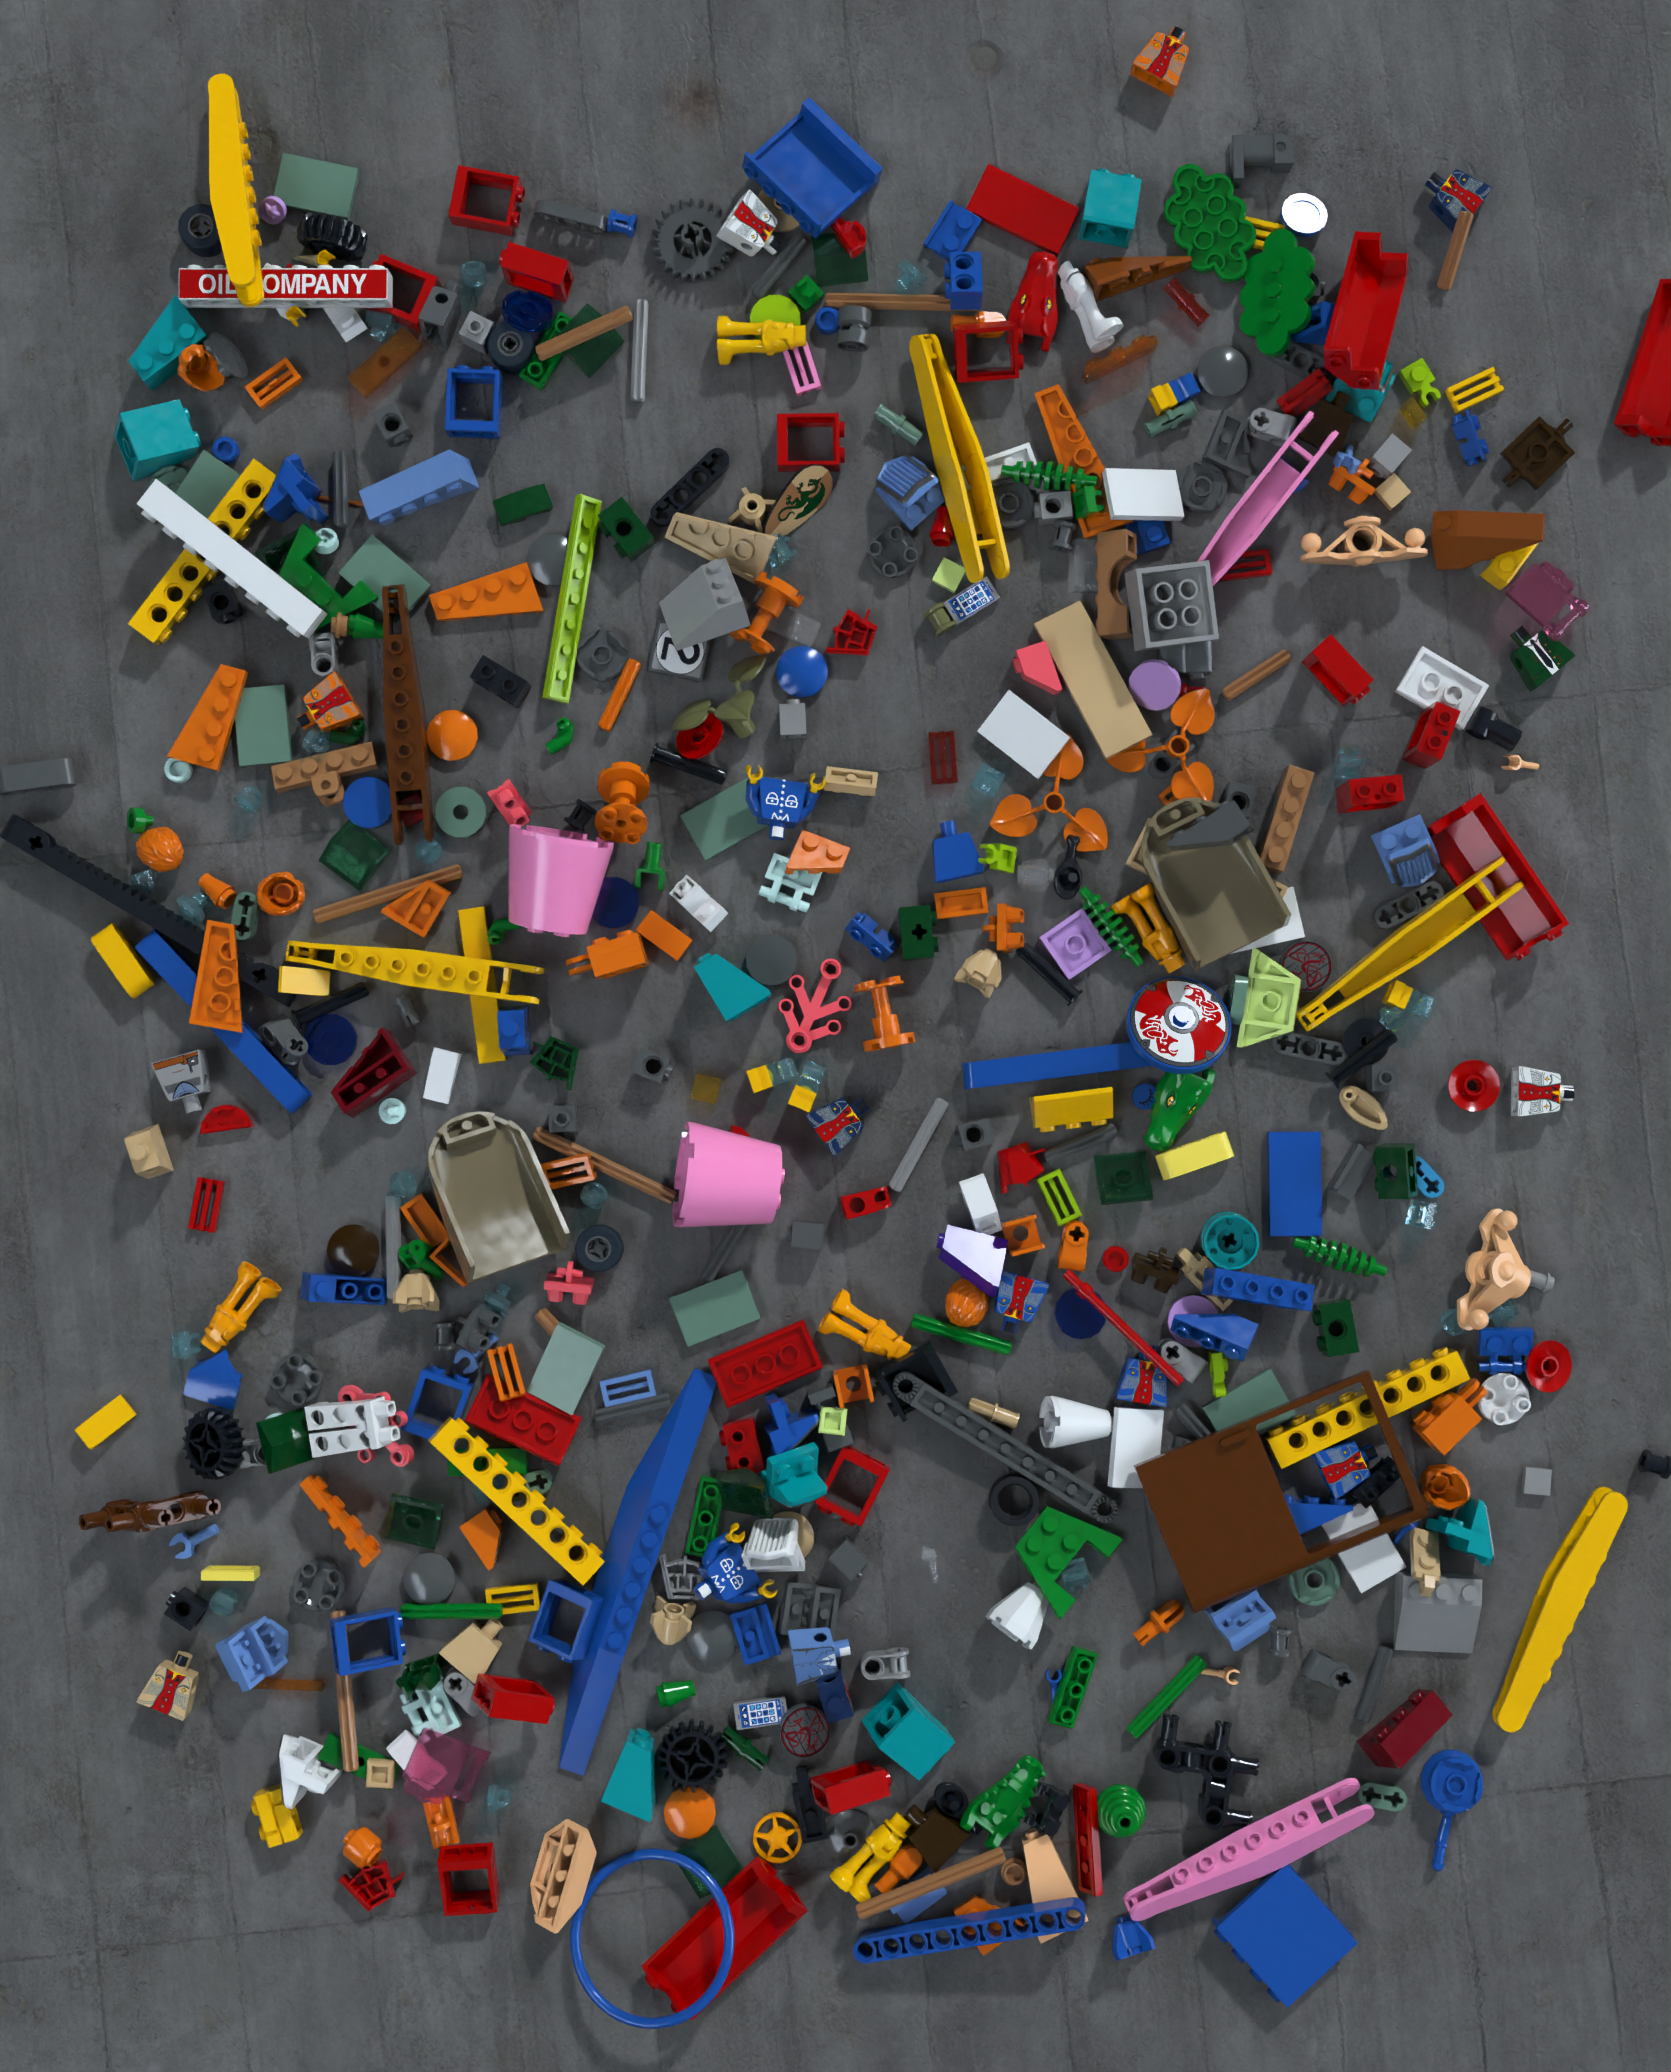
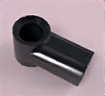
M1481 706L1477 707L1465 731L1477 739L1488 740L1509 752L1513 751L1523 731L1499 719L1498 714Z

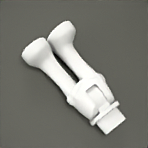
M1070 261L1064 262L1058 270V274L1061 278L1060 285L1065 299L1069 303L1070 309L1074 310L1079 317L1086 343L1093 353L1101 352L1114 343L1113 335L1118 333L1124 325L1118 317L1104 318L1097 307L1094 290L1089 281L1080 273L1078 268H1073Z

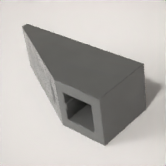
M1234 800L1231 802L1224 801L1208 817L1203 815L1197 818L1192 823L1193 826L1188 830H1180L1170 837L1171 840L1166 844L1172 851L1226 846L1234 844L1254 830Z

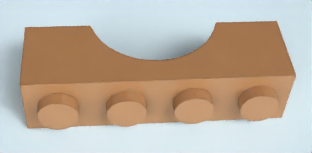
M1128 529L1097 533V542L1095 543V552L1098 556V567L1095 570L1096 580L1098 581V592L1095 596L1098 607L1096 630L1098 636L1108 640L1131 638L1133 634L1129 607L1122 602L1119 596L1118 583L1124 569L1137 560V534Z
M1292 765L1287 766L1283 770L1276 792L1274 812L1258 850L1261 861L1270 873L1279 875L1285 870L1315 772Z

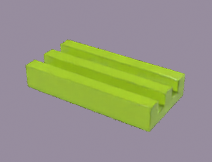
M1060 1168L1036 1179L1058 1227L1082 1216ZM1055 1176L1058 1177L1074 1211L1072 1215L1069 1214L1053 1180ZM1047 1180L1065 1216L1063 1219L1060 1218L1044 1184Z

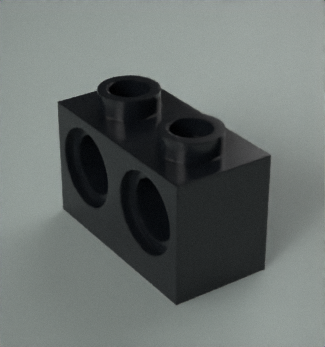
M482 655L470 675L471 680L475 684L517 709L531 688L528 681Z

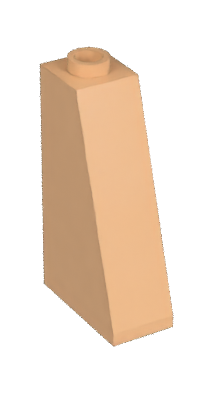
M1035 1827L1026 1831L1025 1836L1021 1837L1032 1903L1069 1897L1079 1898L1050 1836L1038 1831ZM1069 1910L1067 1912L1072 1918L1080 1916L1077 1910ZM1043 1914L1041 1916L1046 1922L1054 1920V1917L1050 1914ZM1087 1914L1085 1916V1922L1089 1921ZM1062 1933L1038 1936V1939L1042 1944Z

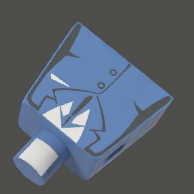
M827 1627L788 1631L797 1686L835 1674L838 1671L836 1658L851 1655L848 1639L833 1641L831 1631Z

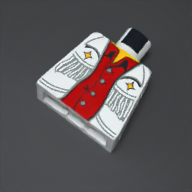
M750 189L738 200L716 235L721 240L749 256H754L762 247L774 255L782 245V242L771 234L778 223L777 218Z
M1512 1067L1511 1116L1556 1112L1560 1110V1101H1573L1574 1087L1572 1085H1561L1560 1074L1528 1067Z

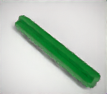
M914 1314L911 1320L912 1328L1003 1355H1009L1012 1343L1007 1340L920 1314Z
M501 1603L403 1604L400 1607L402 1619H500L503 1616V1605Z
M1195 1655L1127 1726L1128 1732L1133 1737L1139 1738L1207 1667V1663L1199 1655Z

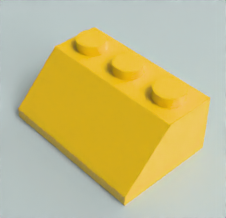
M1112 1087L1029 1097L1033 1128H1040V1133L1056 1131V1125L1065 1124L1066 1129L1080 1128L1081 1122L1091 1121L1092 1126L1107 1124V1119L1113 1118Z

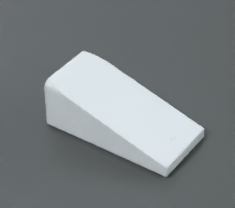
M434 1047L423 1098L449 1104L462 1054Z

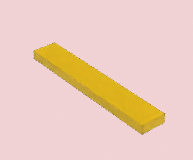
M485 907L458 910L464 957L492 960L491 946L487 940L488 925ZM490 967L486 991L497 993L494 968ZM470 995L479 1064L506 1061V1056L499 1047L498 999Z

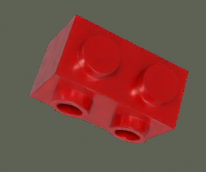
M754 1416L723 1423V1430L719 1431L722 1446L727 1445L729 1456H725L728 1472L733 1471L734 1478L765 1470L766 1465Z

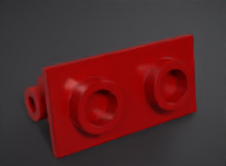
M1318 368L1277 399L1276 402L1285 414L1296 418L1331 392L1333 387Z

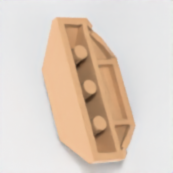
M565 1819L545 1833L530 1883L532 1903L536 1913L534 1914L535 1923L554 1934L562 1929L581 1906L597 1854L589 1830L570 1819Z

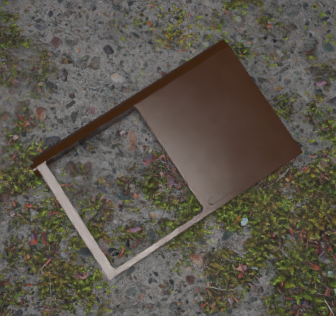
M1368 1370L1354 1374L1133 1465L1184 1587V1593L1193 1613L1202 1611L1428 1517L1427 1511L1431 1510L1426 1497L1420 1495ZM1361 1382L1408 1493L1406 1499L1409 1507L1306 1549L1261 1442L1256 1425Z

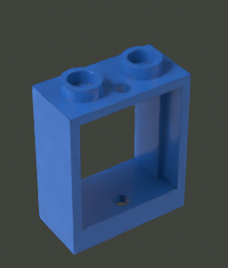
M457 365L455 368H447L445 431L449 437L500 439L503 378L499 370L491 366L470 369L468 366ZM458 383L494 384L492 421L456 420Z
M430 1365V1368L425 1367L421 1370L406 1412L408 1422L405 1426L401 1427L403 1431L429 1439L439 1429L438 1426L414 1418L427 1379L463 1391L453 1418L454 1420L458 1417L463 1420L475 1384L469 1382V1377L461 1374H455V1376L445 1374L444 1368Z
M563 1579L549 1580L528 1640L537 1644L536 1648L548 1653L552 1651L558 1654V1659L564 1662L573 1663V1660L584 1659L605 1598ZM561 1597L586 1608L573 1646L549 1635Z
M393 1607L329 1619L334 1668L339 1676L403 1664V1655H406L405 1642L400 1638V1629H403V1619L401 1613H398ZM386 1618L390 1654L349 1662L346 1625Z

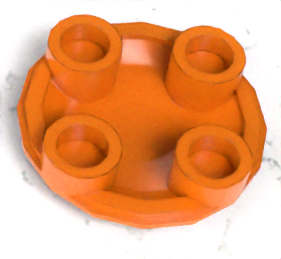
M446 710L437 714L429 723L426 732L427 743L431 751L439 758L447 761L468 758L472 754L478 740L477 727L473 719L464 712L457 710Z
M681 1785L666 1800L664 1807L665 1822L670 1831L678 1837L686 1839L699 1838L707 1833L714 1824L716 1816L715 1801L706 1791L697 1787L696 1793H692L691 1786H687L686 1791L683 1792L681 1791Z

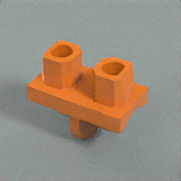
M1365 458L1354 474H1349L1348 469L1342 465L1339 468L1334 466V472L1328 485L1340 491L1346 481L1349 480L1356 486L1348 498L1360 505L1369 494L1372 496L1376 490L1375 487L1359 477L1362 474L1370 479L1374 472L1366 468L1370 460Z
M1005 903L997 904V916H989V925L982 926V932L989 933V942H997V951H1003L1004 954L1012 953V949L1024 947L1023 933H1012V924L1024 922V910L1011 907Z
M450 1794L424 1800L423 1806L433 1849L440 1848V1846L458 1844L460 1837Z

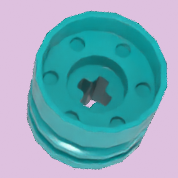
M1231 1211L1219 1212L1211 1216L1202 1227L1200 1234L1201 1247L1206 1256L1218 1267L1228 1270L1241 1269L1250 1264L1256 1257L1259 1248V1235L1254 1225L1241 1214ZM1232 1233L1231 1237L1234 1239V1242H1228L1227 1245H1224L1223 1235L1228 1236Z

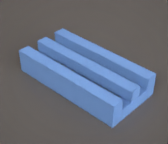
M651 1369L599 1382L605 1407L657 1395ZM647 1377V1381L609 1390L606 1387L615 1383ZM649 1386L650 1391L609 1400L608 1395Z

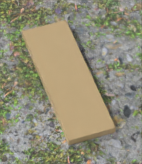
M1081 601L1034 623V627L1041 640H1046L1053 663L1105 760L1152 737L1148 725L1100 636H1098V632Z

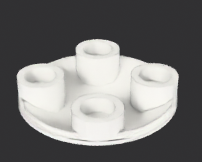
M1498 1373L1492 1375L1481 1385L1486 1388L1487 1394L1478 1402L1479 1409L1486 1419L1497 1425L1502 1426L1514 1423L1531 1408L1527 1386L1520 1378L1513 1374Z

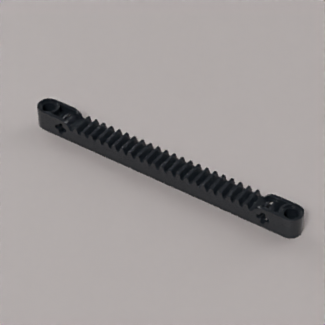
M15 814L11 815L0 833L1 838L201 956L205 930H202L200 926L183 919L181 915L174 914V911L166 909V906L156 903V900L139 893V890L131 888L130 885L121 882L118 878L112 877V874L104 872L103 869L86 861L85 858L68 851V848L57 845L52 835ZM38 841L43 844L42 848L37 845ZM237 951L239 979L290 1007L297 994L278 992L279 969L264 963L254 964V958L245 956V953ZM260 972H264V975L267 976L266 981L261 980V977L258 976Z

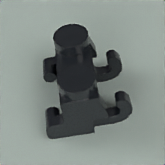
M1038 1782L1036 1793L1042 1796L1043 1792L1046 1791L1045 1794L1049 1797L1043 1814L1038 1813L1035 1819V1815L1029 1813L1028 1817H1025L1024 1823L1035 1827L1038 1831L1046 1833L1048 1836H1053L1060 1828L1062 1823L1059 1821L1061 1812L1067 1807L1071 1797L1064 1790H1060L1054 1785Z

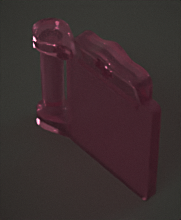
M1543 562L1540 566L1534 563L1505 591V595L1535 620L1553 641H1559L1565 635V630L1575 620L1585 616L1590 610V606L1585 600L1577 598L1570 593L1574 589V584L1567 579L1565 573L1553 567L1549 562ZM1568 603L1572 610L1558 624L1551 622L1550 620Z
M425 1727L419 1735L403 1773V1778L406 1780L404 1791L409 1795H413L421 1803L432 1802L438 1805L442 1803L445 1795L470 1803L472 1798L470 1793L484 1760H488L491 1752ZM468 1754L475 1755L461 1790L454 1789Z

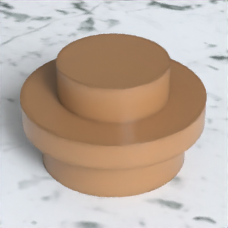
M338 612L337 617H332L331 632L335 633V638L340 639V636L347 637L348 616Z
M1018 1858L1007 1859L1001 1866L1002 1879L1009 1885L1021 1884L1027 1876L1025 1863Z

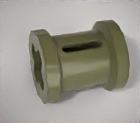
M943 602L936 604L923 614L925 619L928 618L932 623L937 637L947 633L956 626L955 621H951L943 609L945 606Z

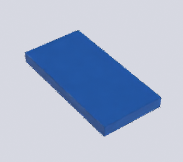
M1267 1132L1269 1236H1322L1321 1132Z

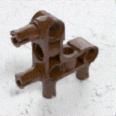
M204 1491L186 1492L156 1501L115 1500L107 1502L106 1506L101 1508L100 1511L80 1515L79 1526L82 1530L103 1526L107 1532L119 1530L146 1532L164 1526L204 1519L206 1515H216L221 1510V1503L217 1499H208L204 1495Z

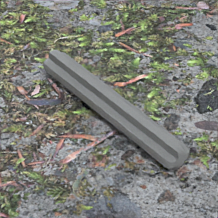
M637 299L634 302L630 395L633 402H644L649 304L647 300Z
M936 1098L889 1183V1187L893 1190L900 1192L903 1189L949 1106L947 1101L941 1098Z
M387 1196L385 1198L388 1299H393V1292L402 1280V1263L398 1257V1250L401 1247L400 1196Z

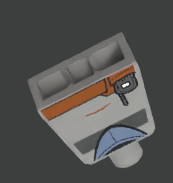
M199 1049L151 1063L169 1102L183 1100L186 1114L202 1110L198 1095L208 1093L211 1090L206 1050Z

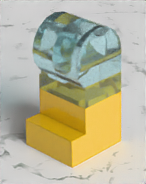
M1394 980L1390 981L1381 1003L1415 1017L1428 1020L1437 1000L1420 993L1403 982Z
M793 1057L746 1071L754 1094L799 1077Z
M807 1060L788 1104L810 1113L826 1067Z

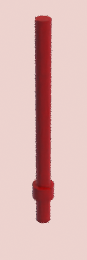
M1070 1269L1062 1276L1077 1290L1076 1294L1082 1300L1086 1299L1177 1387L1184 1381V1378L1092 1291L1093 1287L1087 1282H1082Z

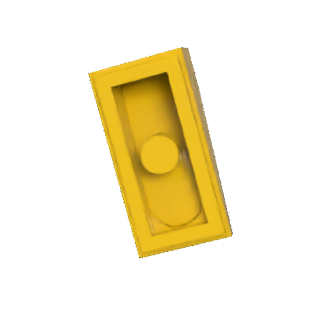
M279 966L278 992L309 996L329 995L330 971Z
M120 1394L78 1426L75 1432L86 1446L92 1450L137 1414Z

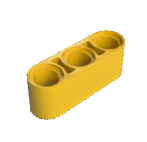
M111 923L91 937L93 945L130 997L135 999L156 984L154 977L117 925Z

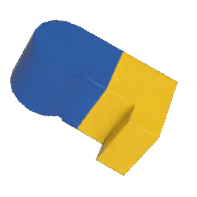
M1188 373L1175 381L1173 380L1162 386L1158 385L1152 388L1148 398L1158 417L1164 414L1165 410H1172L1188 402V400L1194 399L1201 393V390L1193 374Z

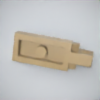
M1181 1248L1175 1254L1177 1259L1184 1265L1181 1270L1202 1292L1205 1268L1216 1267L1198 1252L1192 1255L1186 1248ZM1205 1295L1220 1311H1224L1233 1302L1231 1299Z
M1415 1528L1409 1534L1411 1577L1419 1580L1420 1595L1431 1597L1432 1591L1435 1590V1584H1438L1440 1581L1438 1532Z

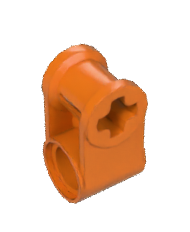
M1072 1220L1065 1224L1058 1252L1057 1268L1084 1272L1089 1232L1081 1221ZM1078 1226L1082 1235H1077L1076 1239H1074L1069 1232L1070 1230L1074 1231L1075 1227Z

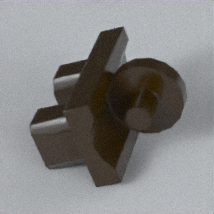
M1161 1247L1158 1253L1149 1250L1147 1256L1135 1252L1132 1258L1131 1280L1144 1284L1148 1275L1156 1277L1154 1288L1166 1294L1172 1284L1177 1285L1179 1269L1172 1266L1173 1259L1166 1257V1248Z

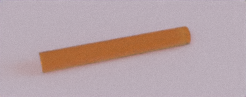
M264 1678L252 1689L323 1691L324 1681Z

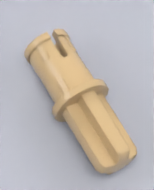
M971 1398L967 1406L968 1409L988 1419L989 1422H996L1014 1430L1020 1417V1413L998 1407L997 1403L992 1405L976 1398Z

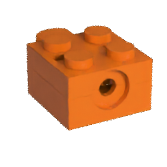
M626 930L617 933V938L612 940L606 937L592 940V945L586 947L588 954L565 960L566 966L586 961L591 962L590 964L568 970L569 976L593 970L595 978L603 980L648 967L649 962L641 936L637 932L634 933L632 930Z
M1474 1378L1468 1381L1456 1394L1448 1390L1440 1393L1431 1399L1432 1404L1426 1410L1421 1409L1413 1416V1422L1409 1426L1431 1449L1445 1456L1482 1420L1472 1407L1487 1394V1390L1484 1386L1479 1387L1480 1382Z

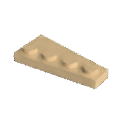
M678 512L673 515L665 535L666 539L709 561L726 557L731 572L754 583L758 573L764 571L778 538Z

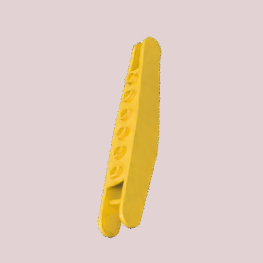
M217 74L211 77L208 82L210 201L230 281L235 286L239 302L246 307H254L263 301L264 287L259 246H262L260 233L256 230L259 219L256 208L253 206V203H256V195L250 181H254L251 166L248 165L247 161L251 160V154L248 144H245V139H248V131L245 122H242L239 96L232 78L227 74Z
M935 334L914 335L909 343L910 356L914 366L936 471L967 578L972 583H978L983 579L984 568L979 549H986L994 576L997 579L1007 578L1010 572V564L991 479L981 446L944 358L938 337ZM966 465L967 468L964 471V474L966 476L968 485L970 484L972 486L971 490L967 491L965 488L963 475L960 469V466ZM982 534L983 540L977 541L976 535Z
M1502 855L1394 931L1316 998L1299 1009L1296 1013V1018L1306 1032L1422 962L1524 887L1522 881H1517L1494 898L1481 881L1487 874L1503 865L1506 861L1505 857ZM1473 885L1481 892L1487 902L1477 911L1474 910L1463 895V892ZM1339 990L1344 999L1327 1009L1323 1002ZM1304 1016L1307 1019L1308 1023L1306 1024L1305 1022H1303V1019L1301 1017Z
M288 940L285 961L319 966L414 988L539 1005L540 1001L537 997L508 995L512 970H518L531 974H544V968L414 949L319 944ZM318 950L335 951L333 964L317 961ZM490 967L504 969L500 993L486 991Z
M1603 1486L1594 1489L1543 1573L1499 1697L1492 1711L1493 1720L1506 1732H1516L1523 1726L1541 1687L1549 1681L1551 1668L1555 1660H1558L1562 1653V1646L1567 1636L1573 1630L1574 1622L1585 1604L1590 1588L1595 1583L1598 1571L1606 1560L1607 1552L1627 1512L1628 1502L1625 1496L1608 1487Z

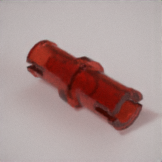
M1175 277L1163 288L1179 305L1177 308L1180 312L1183 310L1197 327L1210 316L1194 299L1196 296L1193 293L1189 294Z

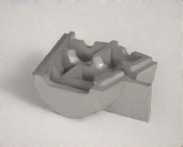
M666 1554L659 1556L668 1599L700 1600L694 1591V1587L704 1580L698 1570L702 1562L687 1558L688 1554H685L684 1558L667 1562Z

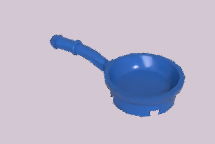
M1442 1750L1433 1754L1424 1764L1420 1775L1421 1789L1426 1800L1443 1814L1437 1839L1434 1842L1435 1850L1432 1861V1868L1437 1872L1441 1871L1445 1865L1444 1857L1446 1847L1448 1846L1446 1843L1452 1816L1471 1809L1480 1800L1483 1792V1777L1478 1764L1468 1754L1458 1750Z

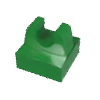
M806 275L788 291V295L806 314L824 297V292Z
M1085 486L1072 494L1076 519H1086L1104 510V505L1096 504L1095 498L1102 495L1100 490H1095L1093 486Z

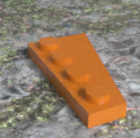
M527 562L429 595L439 622L472 619L474 617L488 618L509 614L544 613Z
M220 664L167 757L220 772L248 676L247 671Z
M207 920L189 1024L243 1033L234 924Z
M312 1473L299 1484L319 1511H327V1520L332 1528L344 1533V1543L350 1551L354 1549L361 1555L362 1558L358 1561L363 1568L382 1552L378 1548L380 1544L376 1538L370 1534L367 1535L361 1529L362 1523L360 1520L346 1512L343 1501L338 1496L330 1494L326 1489L328 1485L320 1476L315 1477Z

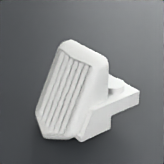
M773 1517L754 1521L748 1543H745L741 1556L747 1570L754 1569L755 1572L805 1571L806 1561L797 1542L799 1525L795 1518Z

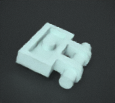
M774 853L765 875L766 879L774 881L773 886L769 888L762 885L758 895L768 898L767 901L775 903L776 901L787 905L790 910L795 912L800 910L807 913L810 903L801 900L803 893L814 896L823 872L808 874V870H794L793 874H786L785 870L789 858ZM781 885L795 889L794 896L779 892Z
M442 1680L430 1691L415 1690L418 1696L416 1699L411 1697L407 1701L404 1693L399 1695L403 1703L401 1706L404 1714H408L413 1725L411 1727L412 1732L418 1736L421 1744L431 1739L427 1732L431 1728L437 1738L460 1727L462 1724L449 1694L444 1690ZM423 1707L428 1720L422 1721L417 1710L418 1708Z

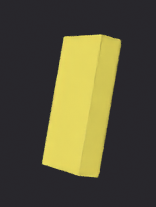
M209 1565L201 1571V1581H254L260 1576L259 1566Z

